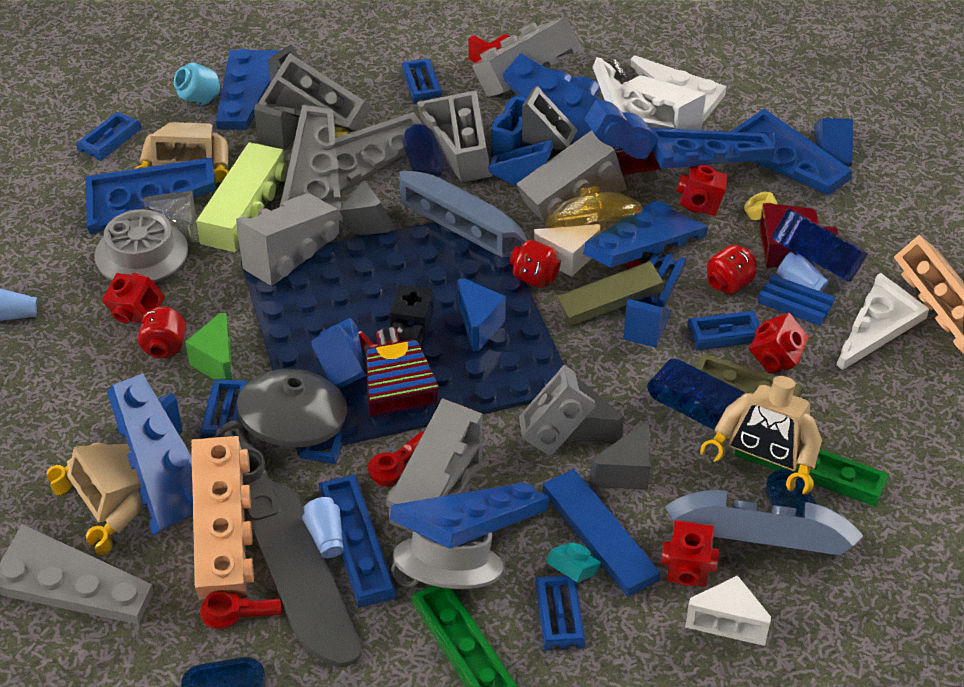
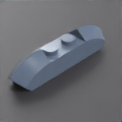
M399 171L401 204L502 258L510 257L516 246L521 247L527 241L523 230L512 218L484 200L436 176L416 171Z
M708 490L685 495L664 507L674 522L677 520L714 526L713 537L842 555L863 537L861 532L843 516L826 507L805 502L803 514L800 517L796 516V508L773 505L772 512L757 510V503L734 500L733 507L726 506L727 491Z

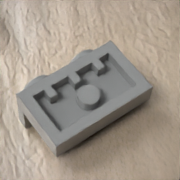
M563 365L519 416L522 439L547 455H553L596 406L594 399L579 390L576 373Z

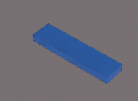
M575 469L543 483L542 492L549 497V501L594 557L601 562L603 568L627 597L660 581L661 572Z
M355 474L318 483L321 497L332 498L334 504L340 508L344 551L340 555L358 608L397 598L392 577Z

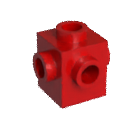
M707 165L691 166L687 175L681 174L676 188V192L681 193L679 206H683L694 213L702 212L716 216L726 190L728 175L717 172Z
M116 273L102 302L111 311V316L117 321L125 324L130 322L141 323L143 315L147 311L160 307L165 295L148 276L139 273H132V275Z
M786 313L762 322L755 331L756 336L749 350L770 374L782 369L790 370L800 362V356L809 340V336L790 313Z
M675 520L672 542L664 541L661 565L669 566L667 582L679 583L684 586L706 587L708 573H716L719 549L712 548L714 526Z

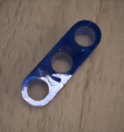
M789 208L771 235L773 240L848 282H852L868 256V253Z
M676 358L669 359L647 384L648 392L654 400L713 430L726 408L745 394L744 391Z

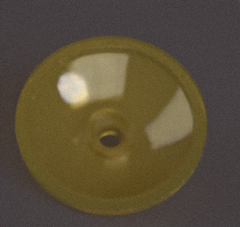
M599 185L579 189L580 196L562 202L547 217L545 225L546 228H558L597 222L643 212L642 204L637 200L622 193L612 191L600 192Z

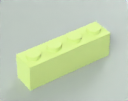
M250 142L247 144L196 220L201 245L232 252L238 250L240 244L236 219L242 216L248 219L258 216V211L264 209L268 201L273 200L277 186L281 181L284 182L287 177L288 164L285 163L283 149Z

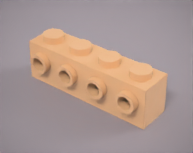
M918 235L896 254L894 258L904 270L901 273L902 277L914 289L916 287L921 292L918 295L919 299L931 311L933 309L938 314L935 317L936 321L946 332L953 333L956 337L953 343L964 354V282L941 253L922 236Z
M238 436L192 439L194 573L199 600L205 599L210 593L215 591H227L229 593H236L238 596H247V583L254 582L252 558L246 559L245 545H252L251 521H244V509L251 508L250 486L243 485V473L250 471L248 449L241 450Z

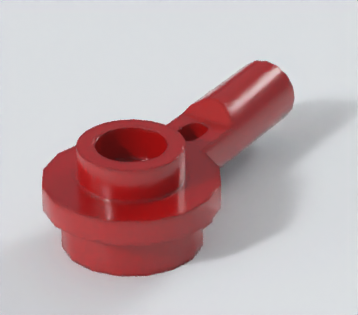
M424 432L417 434L395 453L385 452L374 456L368 464L369 476L381 486L396 484Z
M215 591L210 593L201 604L200 616L206 626L213 629H225L234 625L240 617L281 615V599L250 601L249 599H239L236 593Z

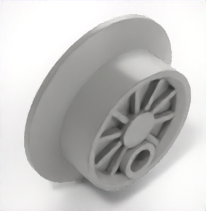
M132 210L116 216L107 224L104 230V237L100 240L95 250V263L102 275L110 280H113L116 273L131 275L132 273H139L148 276L155 283L171 276L181 268L188 255V244L185 236L177 228L173 227L164 215L152 210Z
M413 531L412 538L399 543L393 553L394 563L403 573L420 582L443 588H480L496 582L503 573L501 559L490 550L492 533L449 549Z

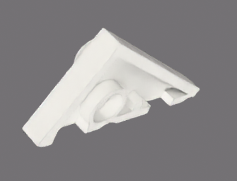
M635 55L631 58V67L639 75L706 93L703 122L726 94V86L715 83L712 80L703 79L686 71L677 70Z
M596 57L593 70L604 100L615 104L621 112H629L640 116L650 128L674 129V125L670 121L661 122L654 116L656 108L646 101L643 95L629 82H624L622 85L614 78L616 70L610 64L606 63L602 58Z
M879 273L875 278L871 292L868 293L865 299L864 307L861 308L853 324L852 332L842 347L837 366L842 370L846 369L927 319L929 308L885 275Z

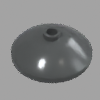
M278 369L259 375L242 388L237 400V414L244 428L265 442L284 447H306L327 441L342 429L347 417V402L339 388L321 375L301 369Z

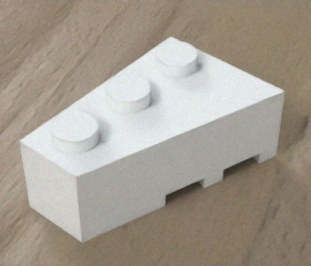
M642 75L628 81L643 95L646 101L656 108L654 116L661 122L670 121L674 125V129L702 130L706 93Z

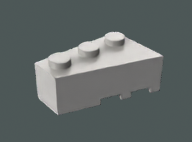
M567 17L537 26L535 22L520 29V36L512 35L500 42L502 47L499 49L494 47L480 54L481 60L473 64L472 67L486 96L498 95L511 89L503 81V73L520 53L542 66L548 64L550 67L559 62L558 57L581 50L582 48Z
M290 53L258 103L298 118L300 117L302 105L333 109L334 125L351 131L359 129L372 108L370 104Z
M477 90L417 102L421 122L428 132V137L459 180L463 183L492 177L488 169L490 160Z
M592 130L547 161L546 164H543L516 183L523 202L544 223L553 221L627 189L615 150L601 142Z
M310 193L280 203V208L270 211L267 208L259 210L258 216L250 219L244 216L236 219L243 269L271 286L289 275L293 269L306 259L311 258L315 252L340 234L338 209Z
M441 399L396 486L392 487L387 496L386 507L389 508V524L412 533L413 530L390 520L391 506L393 504L462 493L482 463V413L446 399Z

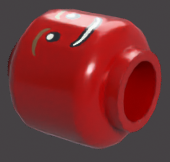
M529 239L521 247L516 246L513 249L509 264L513 265L514 277L534 287L542 288L547 283L552 284L555 281L561 267V260L558 259L556 249Z
M738 245L727 246L708 260L707 280L715 290H720L725 294L738 292L755 279L757 267L755 256L745 247Z
M161 306L150 309L143 315L137 337L138 344L145 353L154 358L175 356L183 346L186 322L181 314L173 308Z

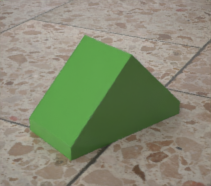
M219 313L185 341L189 365L213 379L233 380L227 314Z

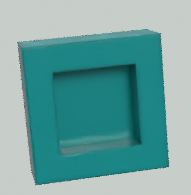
M567 543L552 548L546 560L547 564L576 582L595 576L601 564L599 560L590 555V551L586 547L577 543Z

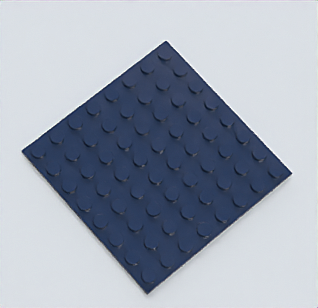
M436 222L327 243L315 252L311 258L306 259L293 269L289 275L280 279L273 286L247 272L242 266L272 370L301 369L316 373L326 379L328 377L311 343L313 339L320 336L321 332L351 318L357 325L358 331L363 332L373 344H377L376 333L383 328L390 327V311L398 285L433 289V316L426 341L423 342L422 352L438 384L437 404L369 417L367 376L339 389L346 399L347 406H354L352 414H347L344 426L339 431L343 434L340 440L342 446L427 427L442 398L482 414L530 404L564 365L527 284L514 277L513 265L509 264L510 257L502 258ZM465 278L506 296L505 322L479 351H472L459 310L458 279ZM408 320V325L414 326V321ZM362 351L366 369V352ZM336 435L327 441L310 446L309 450L321 451L332 448ZM307 446L295 447L298 456L303 450H306Z

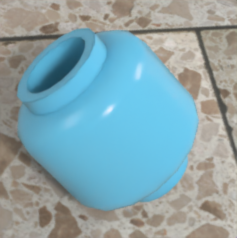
M191 62L180 67L175 74L174 87L178 96L183 100L204 106L209 104L219 94L218 75L210 68Z

